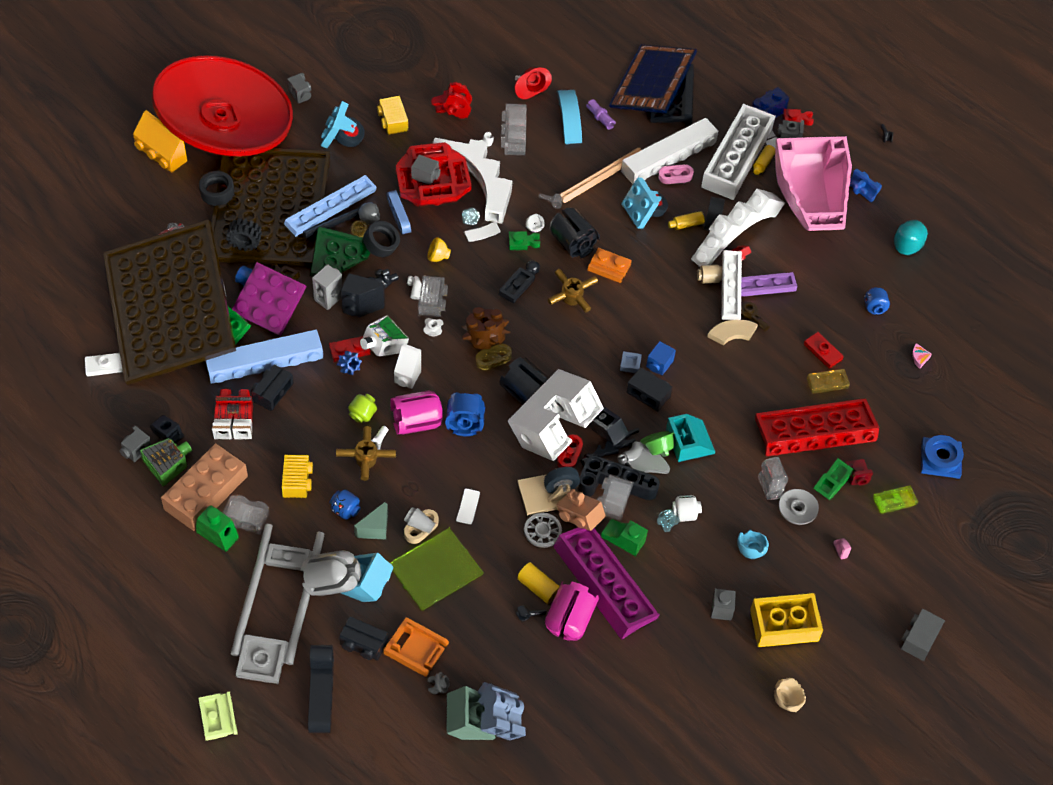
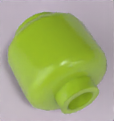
M361 394L356 395L348 406L349 416L359 423L368 422L377 411V406L374 403L375 399L369 394H365V396Z

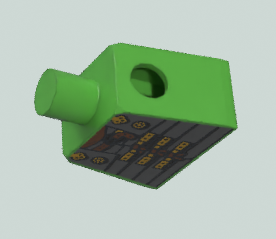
M166 439L140 450L143 462L160 484L165 486L186 469L185 455L192 452V449L187 441L176 446L171 439Z

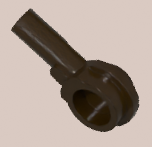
M752 302L743 303L741 305V316L749 321L753 320L764 331H767L770 326L757 314L758 307Z

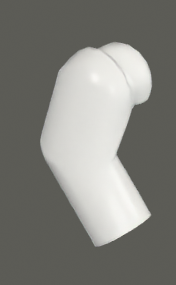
M409 276L407 284L412 286L410 298L419 300L422 288L421 281L418 276Z

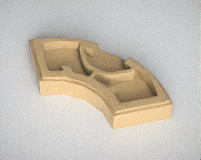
M747 320L725 321L712 328L707 337L722 345L733 339L749 341L756 331L758 324Z

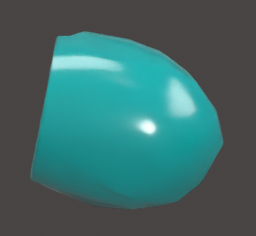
M909 220L901 224L894 236V245L897 251L904 255L918 252L924 246L928 232L925 225L917 220Z

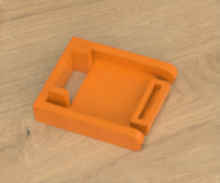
M406 617L384 648V654L427 677L429 670L433 668L445 650L444 647H447L449 641ZM406 632L410 636L400 650V645L397 644V641Z

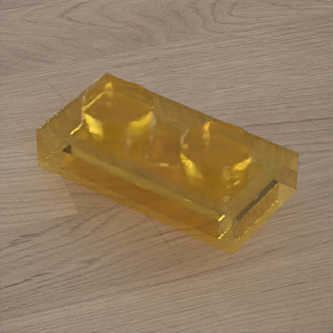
M845 369L808 374L807 377L812 394L848 389L850 385Z

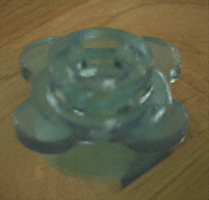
M671 509L661 512L657 518L658 525H662L665 532H669L674 525L680 522L679 517L675 516Z

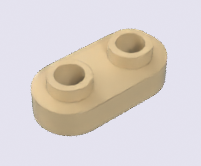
M430 509L422 511L436 523L433 528L434 530L438 526V514ZM408 525L404 529L405 539L412 544L421 542L429 535L427 532Z

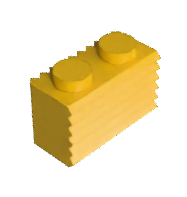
M400 96L380 99L377 112L379 116H382V128H386L389 135L407 132L408 119Z
M284 455L282 494L284 498H307V491H311L312 479H308L309 474L313 473V462H309V455Z

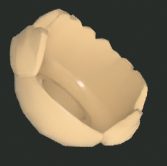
M793 678L781 679L777 682L774 691L776 703L785 710L797 712L806 701L804 689Z

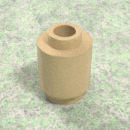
M700 266V269L697 270V279L701 280L702 284L720 283L722 281V266Z

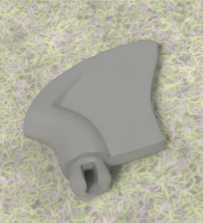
M633 442L630 450L623 452L617 457L619 464H626L630 468L645 473L668 474L670 472V467L661 455H652L646 445L641 442Z

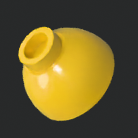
M436 237L430 244L427 258L431 262L448 259L451 249L447 248L446 243L441 238Z

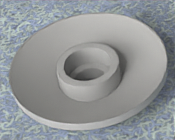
M789 490L782 495L779 501L780 513L787 521L793 524H808L816 518L819 511L817 500L805 490Z

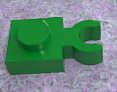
M527 231L509 232V250H528V246L540 248V241H534L540 239V234L533 233L527 236Z

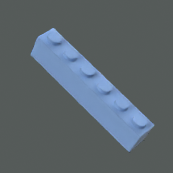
M316 329L236 347L235 352L206 360V366L211 384L221 383L225 380L260 374L267 369L270 370L274 364L282 368L304 362L317 361L323 358V350Z

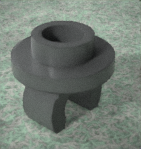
M439 672L435 676L428 678V682L431 684L435 683L433 688L428 689L430 693H447L450 682L446 675Z

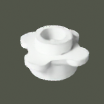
M427 318L425 320L426 327L423 329L425 334L437 336L442 333L441 326L443 321L441 319Z

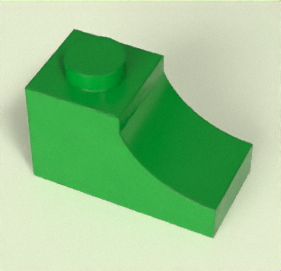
M611 519L603 530L601 537L636 556L646 542L648 530L631 520L629 523H622Z

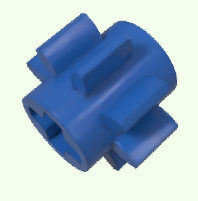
M345 351V355H339L337 365L342 368L340 372L353 375L354 371L360 370L359 367L362 360L357 358L358 353Z

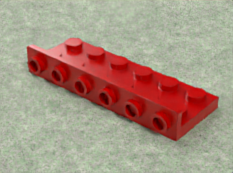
M866 398L755 414L756 423L766 445V456L877 441L879 425Z

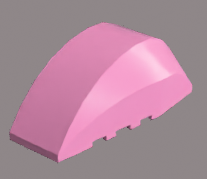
M847 137L777 138L775 149L777 183L800 224L808 231L844 229L852 168Z

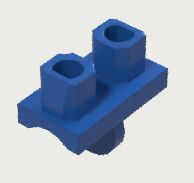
M858 169L854 170L850 179V186L853 188V192L856 195L860 193L870 202L874 201L882 187L880 183L872 181L866 172H861Z

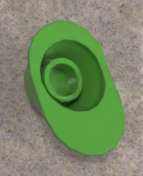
M669 431L654 433L641 439L640 442L646 445L652 455L661 454L663 457L668 456V451L674 448V433Z

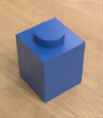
M659 341L649 354L646 367L652 372L663 376L674 361L676 350Z

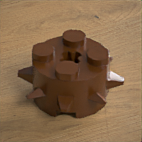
M477 307L467 317L466 325L461 326V328L467 330L462 339L473 343V347L478 349H491V345L497 343L501 345L505 340V334L511 332L505 329L509 320L503 319L502 312L499 309L493 310Z

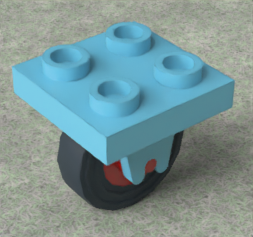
M342 101L339 107L335 106L331 114L332 116L328 117L325 124L327 129L325 128L321 135L323 139L321 146L328 148L332 140L336 139L344 146L355 147L364 138L365 131L361 123L355 118L345 116L348 107L347 103Z
M643 178L635 180L621 203L637 229L644 228L651 216L660 217L668 209L666 198L659 192L650 189Z

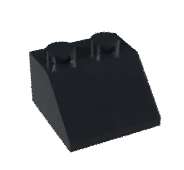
M348 274L341 289L343 313L349 316L363 317L385 307L384 282Z

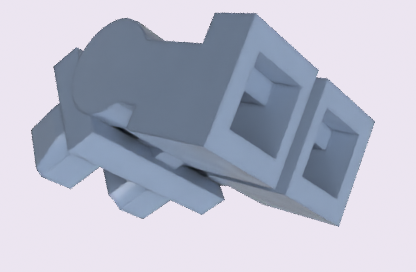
M484 682L478 690L481 696L478 702L485 707V712L481 713V731L507 740L526 736L525 727L521 726L524 703L518 699L519 696L512 691Z

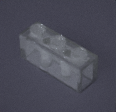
M506 104V111H502V121H505V124H502L501 134H505V137H501V147H504V155H525L526 105Z

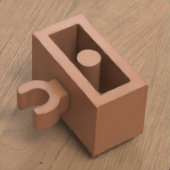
M572 489L556 504L559 516L563 521L570 522L588 531H591L606 517L601 501L586 496L582 492H576L575 489Z

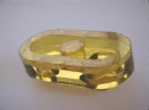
M498 344L491 347V349L482 350L476 355V365L482 370H489L507 363L512 357V350L506 344Z

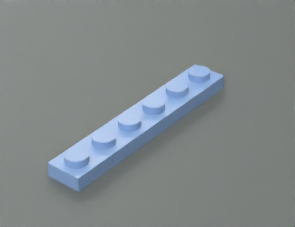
M364 175L287 218L284 225L296 237L374 193L377 187Z

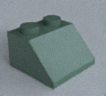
M464 686L447 693V734L461 740L495 739V735L481 731V713L485 712V707L478 702L481 698L478 691Z

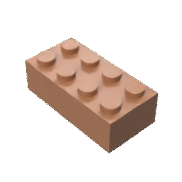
M215 443L161 497L164 510L195 531L197 518L208 506L217 508L248 477L246 464Z

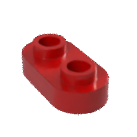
M567 436L572 439V442L558 456L557 464L559 468L576 467L583 446V441L579 436Z

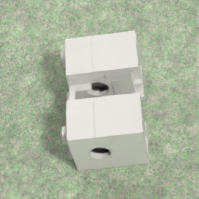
M558 369L508 420V423L522 448L554 461L572 442V439L567 437L558 418L586 428L604 408L591 381Z

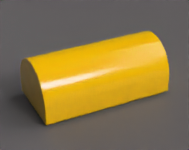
M531 562L526 564L518 574L517 580L545 603L549 604L555 598L560 586Z

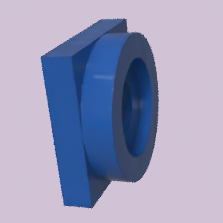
M937 435L932 438L923 437L921 441V473L960 479L964 456L962 442H958L952 437ZM937 450H947L950 455L949 458H939L936 453Z

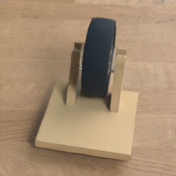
M561 467L552 470L547 475L518 480L517 483L527 516L558 510L556 504L566 496V493L575 489L580 483L577 470L572 467Z

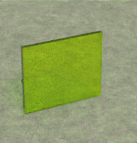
M450 528L390 562L394 567L392 571L422 611L483 575L481 568Z

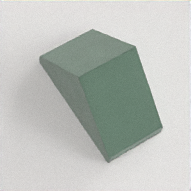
M384 502L354 525L357 538L386 539L388 504Z

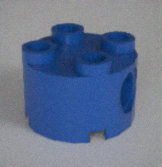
M453 393L447 403L445 419L447 429H452L454 434L464 437L476 435V431H482L486 408L482 401V396L479 394Z

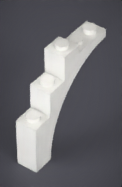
M434 138L433 143L446 142L453 150L466 158L468 171L477 179L485 194V221L502 224L512 193V180L498 178L500 161L486 159L488 142L470 139L469 144Z
M756 189L747 203L738 201L728 216L718 215L709 228L710 233L691 260L699 266L711 265L718 255L748 227L762 219L776 217L785 202L772 192Z

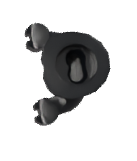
M389 269L376 270L374 272L376 278L367 277L384 282L385 289L392 282L399 279L397 273L390 275Z

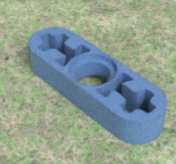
M397 191L387 192L388 204L400 233H410V222Z

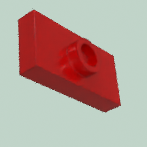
M819 332L804 341V345L829 369L843 360L844 356Z

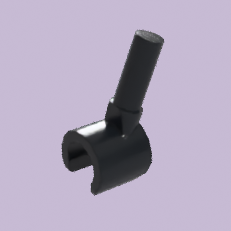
M881 124L880 127L883 131L882 142L890 141L892 143L894 133L888 131L885 125Z
M521 605L517 608L518 611L516 612L518 618L521 621H525L531 616L546 614V609L528 611L526 605Z

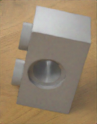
M326 265L312 277L314 300L328 310L342 298V274L338 269Z

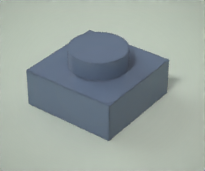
M623 351L620 371L636 373L640 369L642 354Z

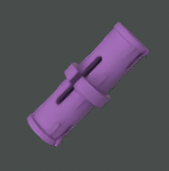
M594 99L590 100L586 107L595 115V119L599 120L608 130L612 129L616 122L607 114V110L601 108Z

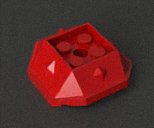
M446 142L410 146L406 154L396 165L400 197L416 206H438L444 203H453L471 191L466 158L453 150ZM418 155L439 161L440 175L437 180H434L432 185L412 179V165Z

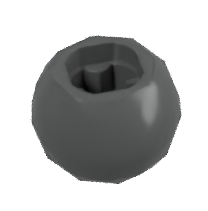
M367 202L359 208V218L364 224L371 225L380 220L379 209L375 203Z

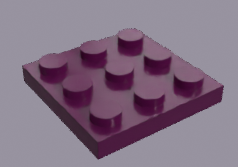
M257 262L232 309L244 319L281 336L307 286Z

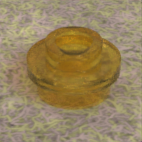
M356 221L351 226V233L354 236L363 238L365 231L369 227L364 221Z

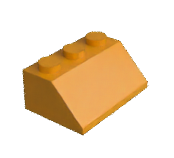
M146 110L133 133L134 145L138 150L145 152L150 159L157 161L163 169H167L172 173L187 162L184 141L172 134L158 118Z

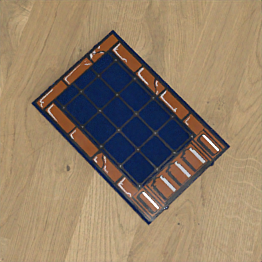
M641 44L609 107L667 113L697 53V49Z

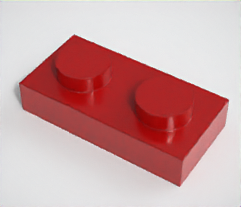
M363 336L329 343L333 362H338L339 355H345V351L358 353L357 357L371 355L370 348L363 349L361 347L360 340Z

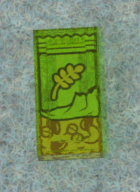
M910 485L874 494L873 496L880 514L915 506L918 503Z

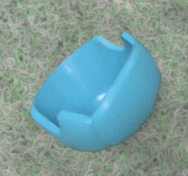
M752 530L745 534L739 533L737 545L743 556L749 559H756L767 553L769 543L766 536L762 533Z

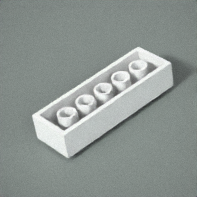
M743 104L705 170L701 188L734 200L772 131L775 116Z

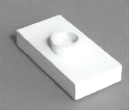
M120 353L85 357L86 375L95 376L123 372Z

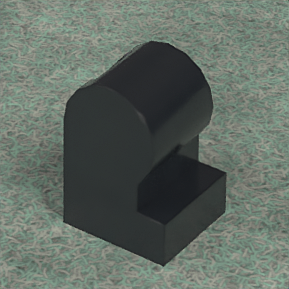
M161 415L150 425L153 433L163 440L171 439L176 444L184 437L179 424L164 415Z

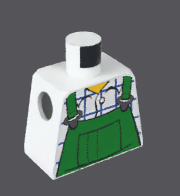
M385 316L367 326L360 344L363 349L370 348L377 356L399 354L403 343L407 345L409 338L388 316Z

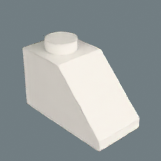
M403 343L394 370V382L402 387L412 389L421 373V350Z

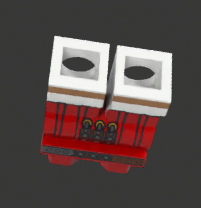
M221 389L219 396H216L215 417L212 426L214 439H232V430L234 439H252L253 403L249 390L241 389L239 390V396H232L231 390ZM218 431H228V432L225 433V434H221V433H219ZM238 431H247V433L241 434Z

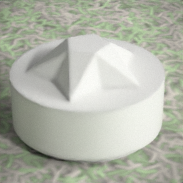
M533 214L527 218L526 227L529 231L539 232L544 228L545 222L541 215Z

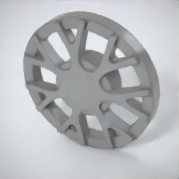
M537 513L526 521L524 534L532 545L546 548L555 544L558 536L562 534V527L555 516L548 513ZM543 517L549 518L548 523L542 522ZM534 519L538 521L536 526L531 522ZM556 523L558 527L551 529V525ZM527 528L535 529V532L528 533ZM550 534H556L557 537L553 538L550 536ZM537 536L539 540L536 542L532 538ZM547 538L549 542L543 543L542 539Z

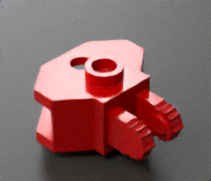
M453 82L449 84L448 89L444 91L443 95L432 98L431 102L433 106H436L437 113L447 112L448 115H454L463 119L468 118L471 112L472 96L466 86Z

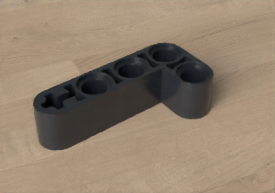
M592 456L587 459L580 475L578 491L591 497L596 492L598 484L646 500H653L658 495L660 481L654 475Z
M311 645L308 732L331 733L334 671L333 645Z

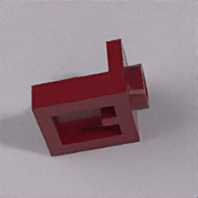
M864 459L845 462L855 470L849 478L851 485L870 483L873 472L867 469Z

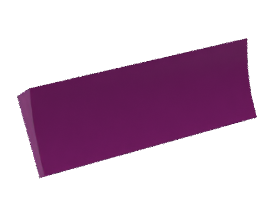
M578 527L558 536L553 546L579 583L589 588L587 592L595 598L598 595L599 600L596 606L621 640L639 628L657 620L659 617L658 612L595 528L588 531Z

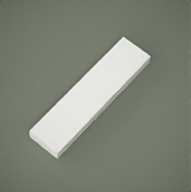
M723 250L721 320L741 319L742 251Z

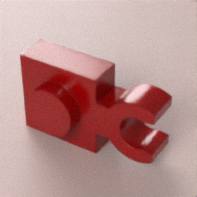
M801 109L783 110V120L794 122L804 120L805 125H813V112L801 113Z

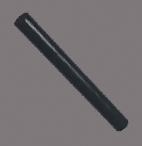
M359 208L306 230L302 235L307 239L317 234L318 227L329 229L359 216Z

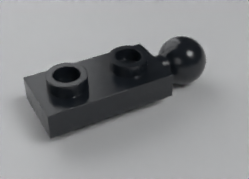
M529 261L526 264V270L520 267L499 289V295L514 304L534 282L535 274L540 270V265L537 261Z

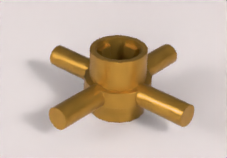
M561 269L556 270L555 275L563 283L562 292L548 298V303L552 305L563 299L568 305L574 306L579 304L584 312L590 311L591 307L582 296L585 288L598 283L597 278L593 276L581 282L577 278H567Z
M365 426L363 429V440L357 444L355 449H336V456L355 457L357 464L361 467V480L366 481L369 479V468L376 464L377 457L396 458V450H377V447L371 441V427Z

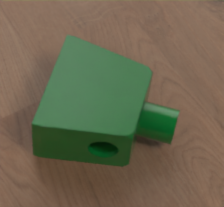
M208 506L197 518L196 533L223 551L227 552L239 539L233 520L217 508Z

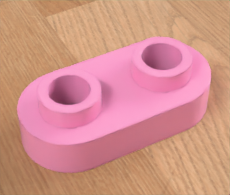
M689 165L664 166L659 170L658 178L664 184L686 183L692 180L694 171Z

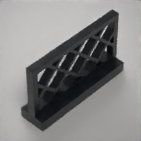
M693 64L686 65L683 77H681L677 85L682 89L679 92L674 91L668 103L673 108L670 111L651 109V123L685 122L686 126L692 125ZM675 69L653 70V75L661 74L668 77L659 80L657 76H653L652 85L654 86L656 82L657 84L652 91V96L657 95L658 97L655 98H660L663 95L664 91L658 92L657 89L659 87L657 86H664L663 88L667 86L665 83L671 79L670 77ZM677 98L682 101L678 105L673 103ZM659 111L664 114L662 117H655V114ZM678 111L682 116H673L672 114Z

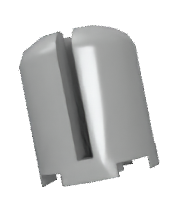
M345 550L307 557L301 567V571L304 570L303 577L305 581L302 585L312 596L348 592L357 586V582L360 581L361 577L359 561L357 558H354L352 553Z

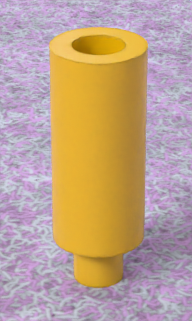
M766 145L753 165L754 174L759 175L765 171L775 155V148L773 146Z
M702 211L677 216L673 218V221H668V227H675L678 230L704 224V215Z

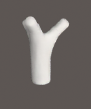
M382 426L371 440L373 443H376L377 450H380L382 440L388 432L386 426Z

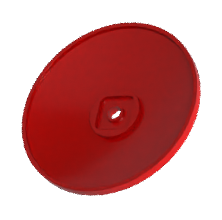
M219 56L189 57L167 66L158 75L154 83L152 103L156 115L172 134L198 149L226 156L256 155L279 145L290 131L293 110L287 94L266 73L244 62Z

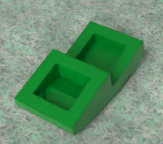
M837 458L827 474H823L813 489L830 500L842 488L855 470Z

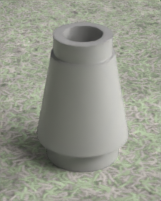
M413 507L404 519L408 526L429 534L436 524L419 508L415 509Z

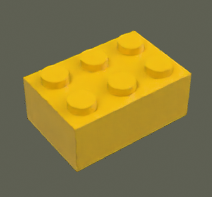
M814 593L753 599L750 612L758 647L819 641L823 628Z

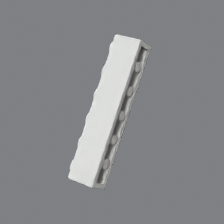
M704 118L623 159L621 172L632 184L637 178L645 180L652 175L658 174L662 167L673 166L675 163L683 161L695 153H699L702 149L714 145L717 141L718 130Z

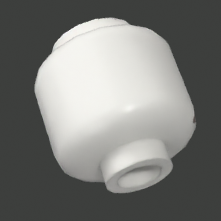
M694 495L678 496L672 502L673 516L677 517L680 522L695 521L698 518V513H702L701 501H697Z

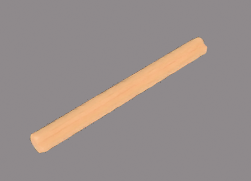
M636 148L560 193L559 199L566 203L620 171L622 160L641 151V149Z

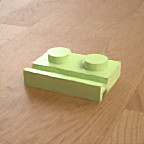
M230 691L226 694H215L199 698L206 740L225 737L233 733L234 735L237 734Z

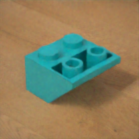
M689 414L668 418L666 431L674 433L673 450L678 462L715 454L703 420Z

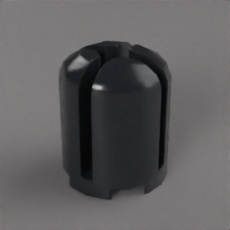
M567 207L562 210L565 218L559 212L553 217L550 222V231L572 258L577 256L584 258L594 251L593 246L597 239L600 241V235L578 209Z
M519 357L509 365L511 369L505 378L501 376L499 383L510 395L524 405L549 377L526 357L525 359Z

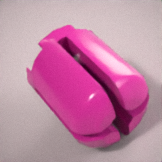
M428 390L395 396L390 399V407L395 420L393 425L397 434L404 435L436 429L441 425L443 410L440 399L435 392Z
M562 581L545 619L547 629L553 635L559 637L565 625L563 639L568 641L579 640L584 635L597 605L598 595L595 598L587 592L589 588L582 584L571 581V584L567 585L563 584Z

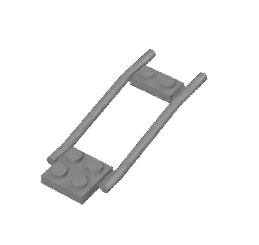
M265 524L231 655L240 656L236 671L237 678L278 684L283 663L293 665L310 594L303 588L289 642L244 635L263 565L301 571L302 564L307 557L321 553L325 534L323 532L316 533L313 551H310L309 549L269 544L273 525Z

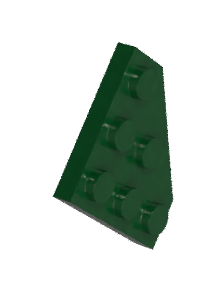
M318 227L310 276L314 277L326 265L336 268L342 273L368 259L370 252L366 249L363 238Z

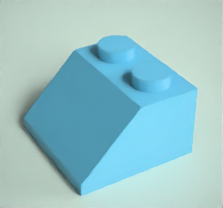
M379 553L354 556L360 563V581L357 582V586L353 590L341 594L362 602L377 601L382 594L385 583L390 579V574L394 567Z

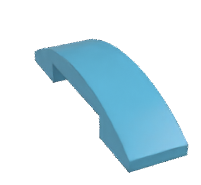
M558 90L565 144L582 143L580 112L575 90Z

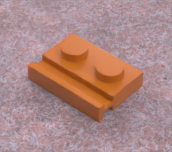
M598 247L591 263L588 265L587 271L621 283L632 260Z

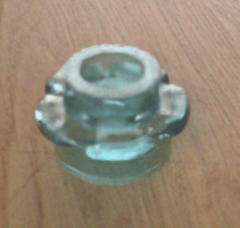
M475 208L466 209L462 214L465 224L475 225L480 218Z

